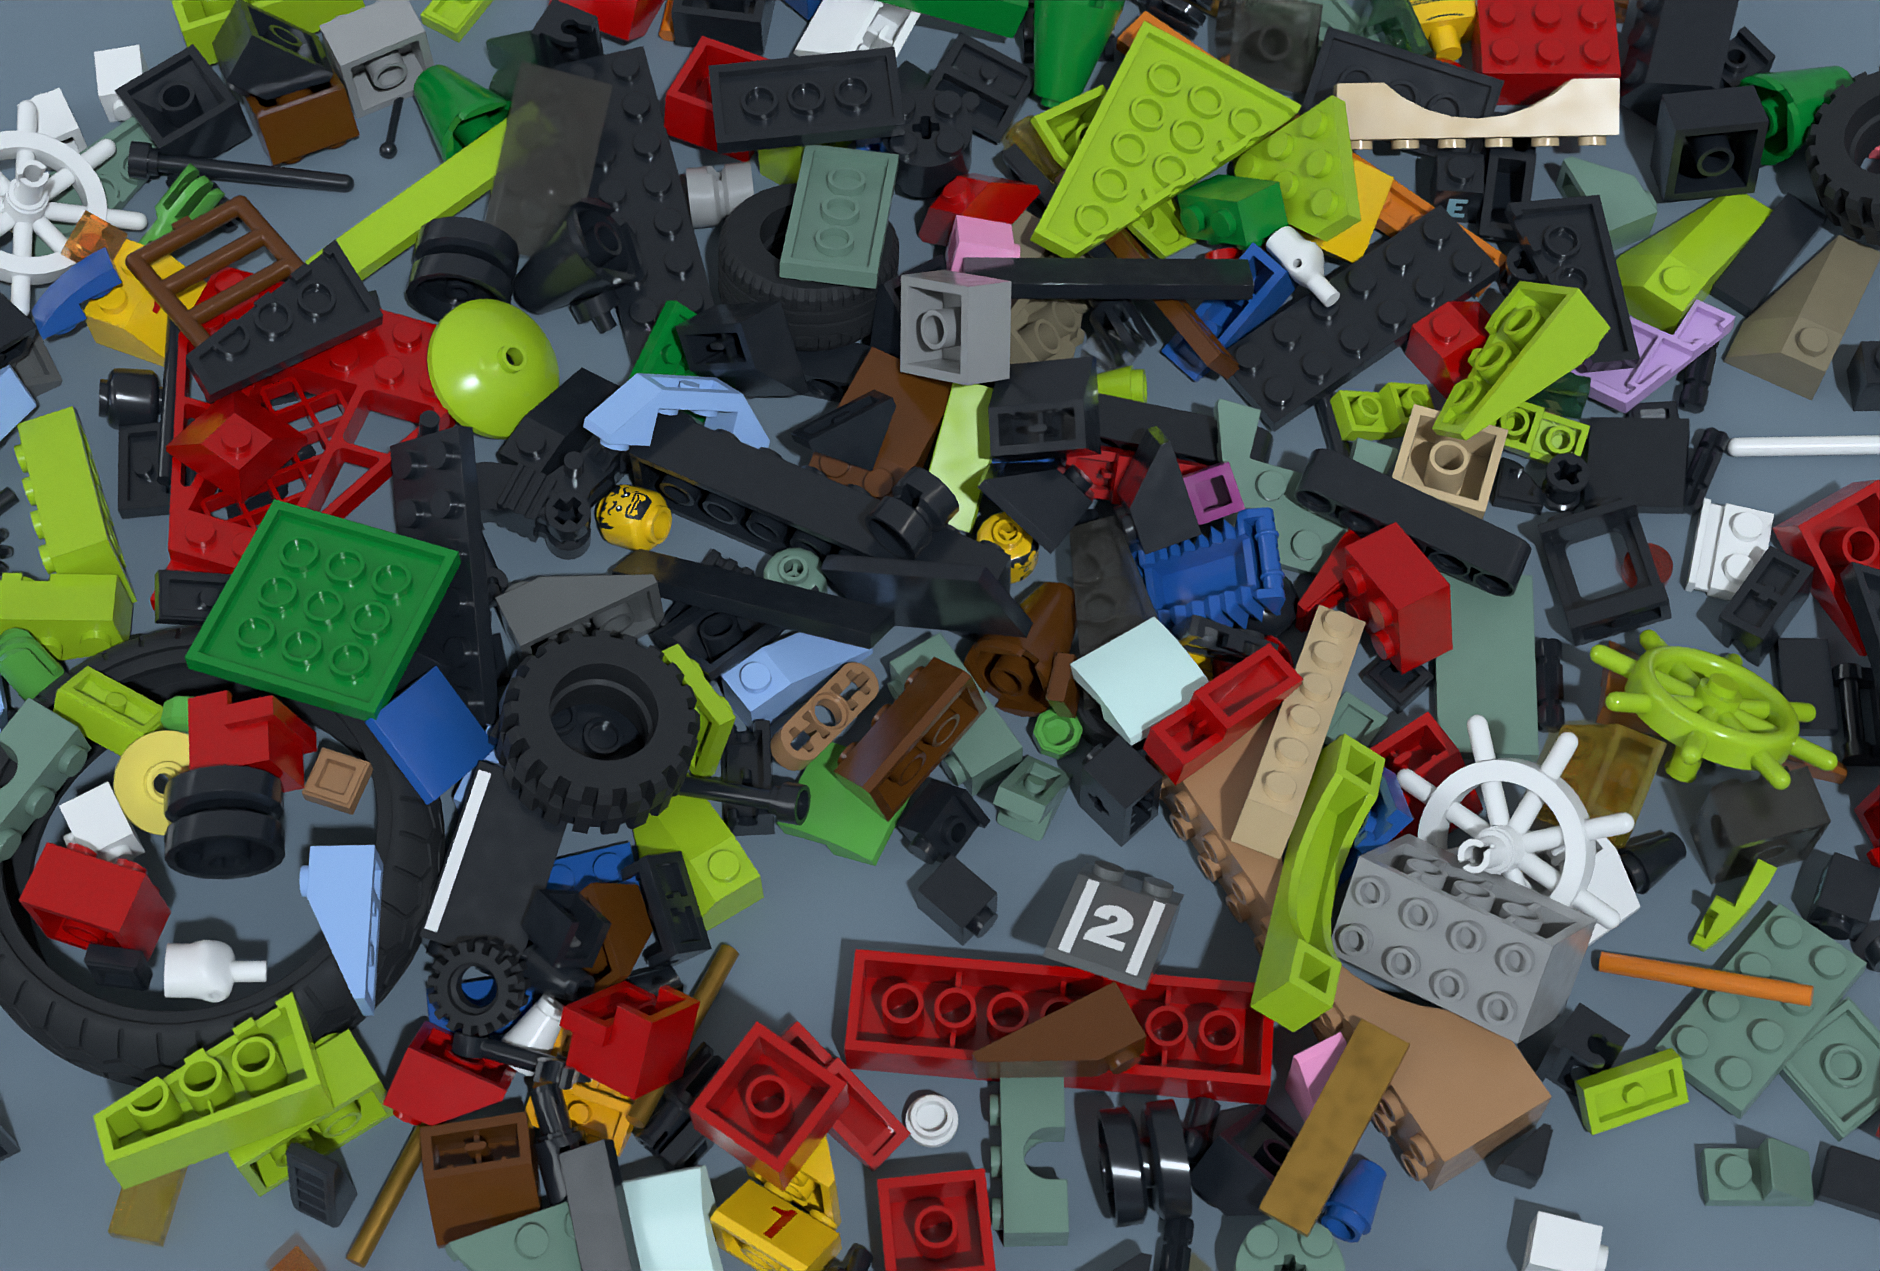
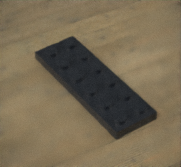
M1440 204L1329 279V283L1340 293L1339 299L1333 305L1326 307L1310 292L1229 347L1227 350L1239 363L1238 366L1240 368L1229 380L1253 408L1261 410L1260 416L1275 432L1319 402L1326 395L1332 393L1408 341L1413 324L1448 301L1468 300L1497 280L1500 268Z
M455 426L391 445V467L398 534L459 551L461 564L427 631L452 664V668L446 678L483 728L496 724L500 716L473 427Z

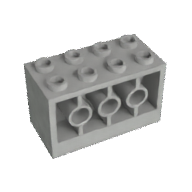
M1406 834L1360 855L1331 937L1337 957L1517 1044L1563 1014L1597 919L1501 875L1490 874L1485 871L1470 873L1463 868L1471 863L1470 861L1459 863L1457 855L1411 834Z

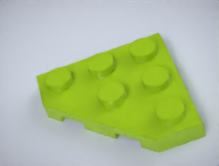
M1333 95L1233 160L1234 176L1278 181L1288 224L1327 242L1361 221L1345 101Z

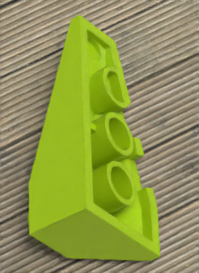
M1103 85L1042 112L1030 120L1054 160L1065 170L1107 92ZM1174 198L1127 227L1160 259H1166L1200 240L1186 236L1185 228L1180 218L1181 210Z
M1747 194L1720 196L1621 254L1617 258L1616 263L1629 314L1639 321L1673 335L1696 299L1703 302L1707 298L1714 283L1773 210Z
M1519 281L1491 315L1485 326L1490 335L1483 349H1473L1468 359L1469 364L1473 367L1466 379L1454 385L1432 429L1437 435L1468 440L1581 365L1585 359L1595 353L1599 342L1611 327L1579 288Z
M681 795L673 796L669 806L658 816H652L649 813L646 824L633 829L639 859L646 855L682 852L706 932L764 898L760 874L708 800Z

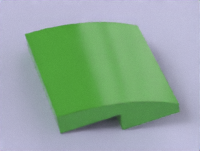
M831 742L806 767L798 784L807 785L811 794L810 809L805 822L802 825H794L778 821L777 824L785 834L825 844L833 855L876 866L908 800L889 822L884 820L842 785L834 770L838 767V759L846 746Z

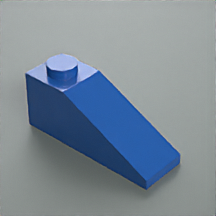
M1254 242L1239 258L1248 259L1254 282L1253 299L1204 300L1195 310L1226 349L1266 323L1299 285L1290 277L1287 270ZM1179 331L1161 351L1196 382L1212 370L1207 367Z

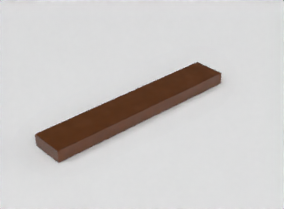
M1065 169L1054 179L1057 185L1060 183L1066 171ZM1126 228L1104 241L1118 258H1150ZM1152 299L1207 367L1226 379H1229L1240 369L1239 363L1186 300Z

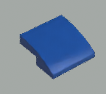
M437 666L425 672L402 693L391 699L381 709L377 720L369 718L365 721L366 725L426 805L446 792L496 748V746L488 743V734Z

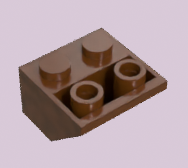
M526 1111L419 1128L424 1183L438 1249L445 1248L449 1242L543 1210L538 1161L533 1144H536L535 1130Z

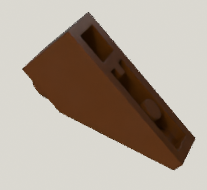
M1113 982L973 1052L972 1070L977 1078L1097 1077L1111 1070L1112 1074H1119L1130 1069L1140 1061L1141 1057L1139 1055L1144 1053L1146 1035L1116 982Z

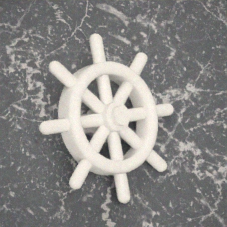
M23 100L18 105L17 130L0 132V161L16 159L15 179L10 181L0 171V237L8 231L13 233L12 254L0 250V281L11 283V302L26 316L30 312L31 285L55 282L76 263L94 253L101 240L104 227L138 231L144 229L148 223L147 217L143 213L107 208L105 192L94 168L115 153V143L110 139H103L80 155L65 143L50 136L36 133L37 109L36 105L30 100ZM46 166L56 171L50 178H48L49 172L44 173L47 169ZM72 185L78 193L82 205L49 201ZM50 221L84 224V227L79 236L71 243ZM34 232L54 252L53 254L32 257V235Z
M1473 715L1467 721V730L1475 759L1474 764L1459 769L1445 779L1438 788L1410 769H1402L1397 773L1396 776L1401 788L1426 805L1420 819L1418 838L1457 855L1459 863L1470 861L1471 863L1463 867L1466 871L1470 873L1485 871L1490 874H1498L1526 887L1524 872L1553 892L1549 898L1573 909L1576 908L1582 913L1597 919L1596 923L1604 928L1614 929L1619 925L1620 914L1587 891L1595 866V840L1630 832L1634 827V819L1626 812L1590 819L1579 796L1560 777L1579 743L1574 733L1564 732L1558 737L1542 766L1523 759H1496L1487 720L1481 715ZM1501 781L1515 783L1528 789L1511 819ZM1480 785L1489 823L1460 804L1468 793ZM1546 802L1560 825L1530 831L1532 823ZM1450 822L1475 839L1464 841L1460 847L1448 849L1447 840ZM1565 846L1563 873L1536 856L1535 852Z

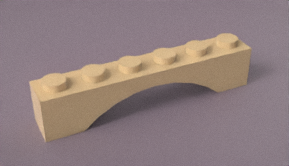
M1620 78L1571 79L1565 81L1547 97L1523 110L1504 116L1479 119L1452 117L1424 109L1403 98L1385 83H1337L1334 85V96L1345 101L1352 150H1372L1373 141L1391 140V149H1419V140H1438V148L1442 149L1466 148V139H1484V148L1512 147L1513 138H1531V147L1559 146V137H1578V146L1606 145V137L1619 135Z
M1322 605L1318 606L1294 668L1304 680L1282 702L1231 841L1279 860L1281 859L1298 818L1366 624L1365 621L1351 617L1341 611H1335Z

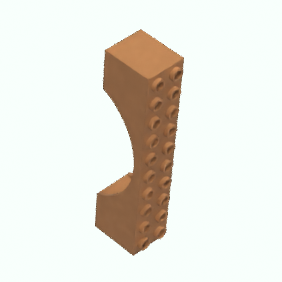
M1277 708L1229 748L1178 785H1175L1148 754L1145 755V760L1163 776L1160 800L1164 801L1172 813L1170 821L1173 828L1183 841L1190 839L1199 852L1197 856L1199 865L1206 877L1211 882L1218 880L1228 895L1225 897L1227 906L1234 918L1239 923L1246 921L1256 936L1254 944L1261 957L1282 872V856L1279 860L1231 841L1278 716L1279 711ZM1341 966L1333 1008L1314 1019V1022L1311 1023L1312 1030L1319 1042L1341 1032L1348 1044L1362 1018L1410 1043V1047L1372 1119L1385 1137L1393 1136L1403 1151L1401 1160L1407 1172L1415 1181L1423 1180L1430 1192L1534 1129L1552 1098L1513 1041L1449 1010L1421 1006L1393 997L1357 978L1343 966Z

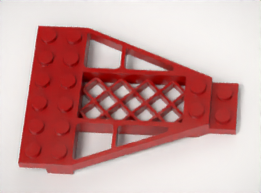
M227 266L212 274L195 306L253 275V273ZM280 281L202 324V326L210 336L213 335L233 318L238 320L252 309L254 302L268 291L270 293L274 292L285 282ZM380 309L383 314L381 325L242 388V393L258 404H262L264 408L286 423L306 416L312 427L300 431L308 438V443L305 446L319 441L324 449L323 453L300 461L296 453L291 458L293 465L279 469L250 497L268 491L272 500L276 499L320 512L344 462L369 468L364 475L322 511V513L344 519L393 476L391 451L386 454L354 444L370 410L419 424L420 415L424 411L432 410L440 417L439 431L454 427L457 421L453 419L437 398L428 372V347L432 333L437 325ZM180 331L178 336L173 439L187 427L189 418L196 419L212 405L211 403L189 398L190 370L186 365V355L195 347L182 331ZM303 391L317 396L306 399ZM294 392L299 401L298 403L277 411L273 409L270 400ZM338 404L343 415L320 424L314 413ZM419 426L401 442L417 438ZM172 456L168 551L171 560L166 570L232 574L257 530L256 526L262 522L272 503L249 512L245 503H239L224 491L214 494L217 487L198 473L192 484L186 487V465ZM300 478L305 490L281 499L276 487ZM236 503L241 515L229 520L212 517L210 514ZM154 591V593L152 594V596H151V598H150V601H151L152 608H153V610L155 611V591Z

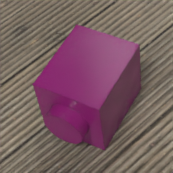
M1227 460L1182 476L1199 525L1245 509L1230 463Z

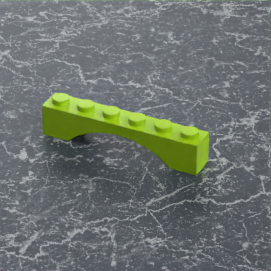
M1345 733L1321 750L1298 818L1291 832L1250 1004L1251 1008L1293 1033L1333 1008L1342 963L1335 954L1331 939V916L1334 896L1350 848L1378 797L1385 758Z

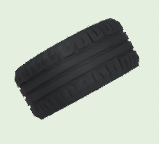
M797 183L771 187L745 199L726 218L720 232L718 293L721 303L738 304L780 301L788 321L795 349L799 351L837 349L856 343L871 334L878 286L898 276L899 238L892 223L888 222L876 289L849 287L815 281L805 282L798 279L779 277L780 260Z

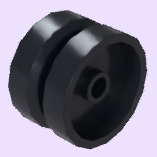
M453 216L433 219L421 226L413 254L415 262L410 270L406 288L409 302L420 313L439 322L452 309L471 300L494 299L511 304L513 294L512 281L517 273L520 252L517 243L507 232L487 222L473 218Z
M220 765L193 769L180 773L169 780L164 789V816L170 824L164 834V860L169 868L187 876L226 880L251 877L268 872L279 866L285 857V831L281 823L278 822L284 813V787L280 779L260 769L247 766Z
M1173 1099L1145 1102L1140 1115L1141 1137L1138 1136L1133 1114L1125 1106L1097 1110L1099 1140L1097 1151L1104 1193L1107 1194L1111 1217L1116 1228L1144 1223L1148 1212V1188L1150 1189L1155 1211L1164 1221L1191 1217L1192 1190L1188 1157L1179 1113Z

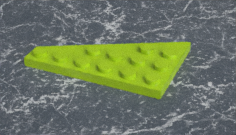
M1144 21L1030 241L1062 258H1079L1292 122L1302 105Z

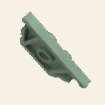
M568 1201L449 1242L445 1246L447 1255L454 1262L458 1259L469 1271H582Z

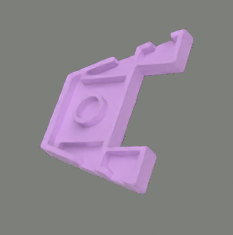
M1696 299L1673 335L1630 317L1640 357L1636 368L1588 372L1583 362L1556 382L1618 411L1627 413L1730 333L1734 327L1735 316Z

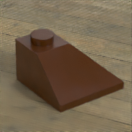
M591 882L579 892L612 923L593 968H582L595 979V988L592 994L618 984L630 975L653 931L638 884ZM552 997L561 1002L564 1006L573 1003L570 1001Z

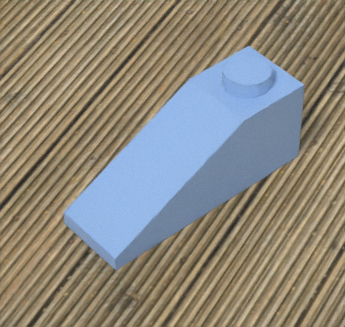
M799 632L762 647L721 675L724 696L738 717L753 732L755 721L769 720L770 725L816 694L844 665L851 662L860 663L873 654V648L866 649Z
M375 845L310 846L309 865H302L300 869L301 896L307 897L363 1016H374L384 864Z

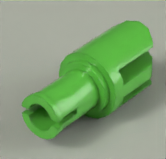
M190 163L155 205L158 218L137 243L146 245L171 232V224L187 215L193 220L217 206L225 196V193L219 188L212 190L213 182L206 176L197 178L199 170Z
M14 627L5 630L0 635V674L24 701L28 698H35L49 684L64 674V669L59 662L26 630Z

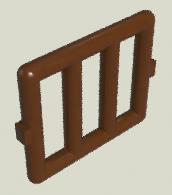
M242 195L224 202L193 220L187 215L172 223L171 232L128 254L125 259L126 267L195 348L210 337V334L204 329L202 324L284 280L304 264L302 259L248 198ZM237 217L251 230V232L165 279H162L150 265ZM264 246L277 260L273 264L189 310L176 296L181 291Z

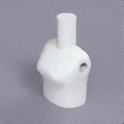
M1291 226L1280 228L1268 239L1266 250L1289 272L1290 277L1296 283L1310 289L1326 307L1333 305L1339 299L1340 293L1324 277L1323 251L1315 242L1304 239Z
M201 940L190 944L167 943L164 968L165 997L196 998L209 1002H220L229 997L234 982H267V961H235L234 952L226 943L214 940Z

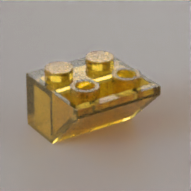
M1620 724L1563 725L1557 739L1562 733L1571 732L1577 736L1579 743L1560 777L1579 796L1590 819L1626 812L1633 817L1635 826L1667 743ZM1545 802L1536 818L1559 826L1560 824L1555 814ZM1633 829L1628 833L1607 838L1618 850L1625 847Z

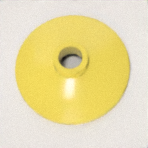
M170 730L146 734L129 745L117 763L113 782L115 796L127 819L145 832L164 836L167 827L170 825L164 816V794L156 791L154 779L157 775L163 774L171 780L180 773L189 771L188 734Z

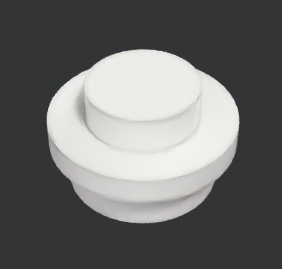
M929 1094L919 1097L909 1106L906 1113V1129L911 1133L909 1136L917 1144L924 1147L935 1148L945 1145L954 1137L958 1128V1114L954 1105L940 1095Z

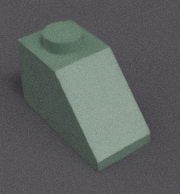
M1572 156L1563 159L1556 187L1563 198L1600 195L1613 251L1649 237L1658 213L1657 205L1653 195L1647 190L1644 191L1634 175Z

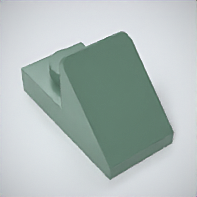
M1028 755L998 787L993 804L1000 807L997 823L1035 841H1040L1049 828L1072 781L1073 774Z
M1766 1138L1758 1148H1704L1700 1153L1705 1206L1812 1207L1814 1205L1809 1152L1774 1138Z

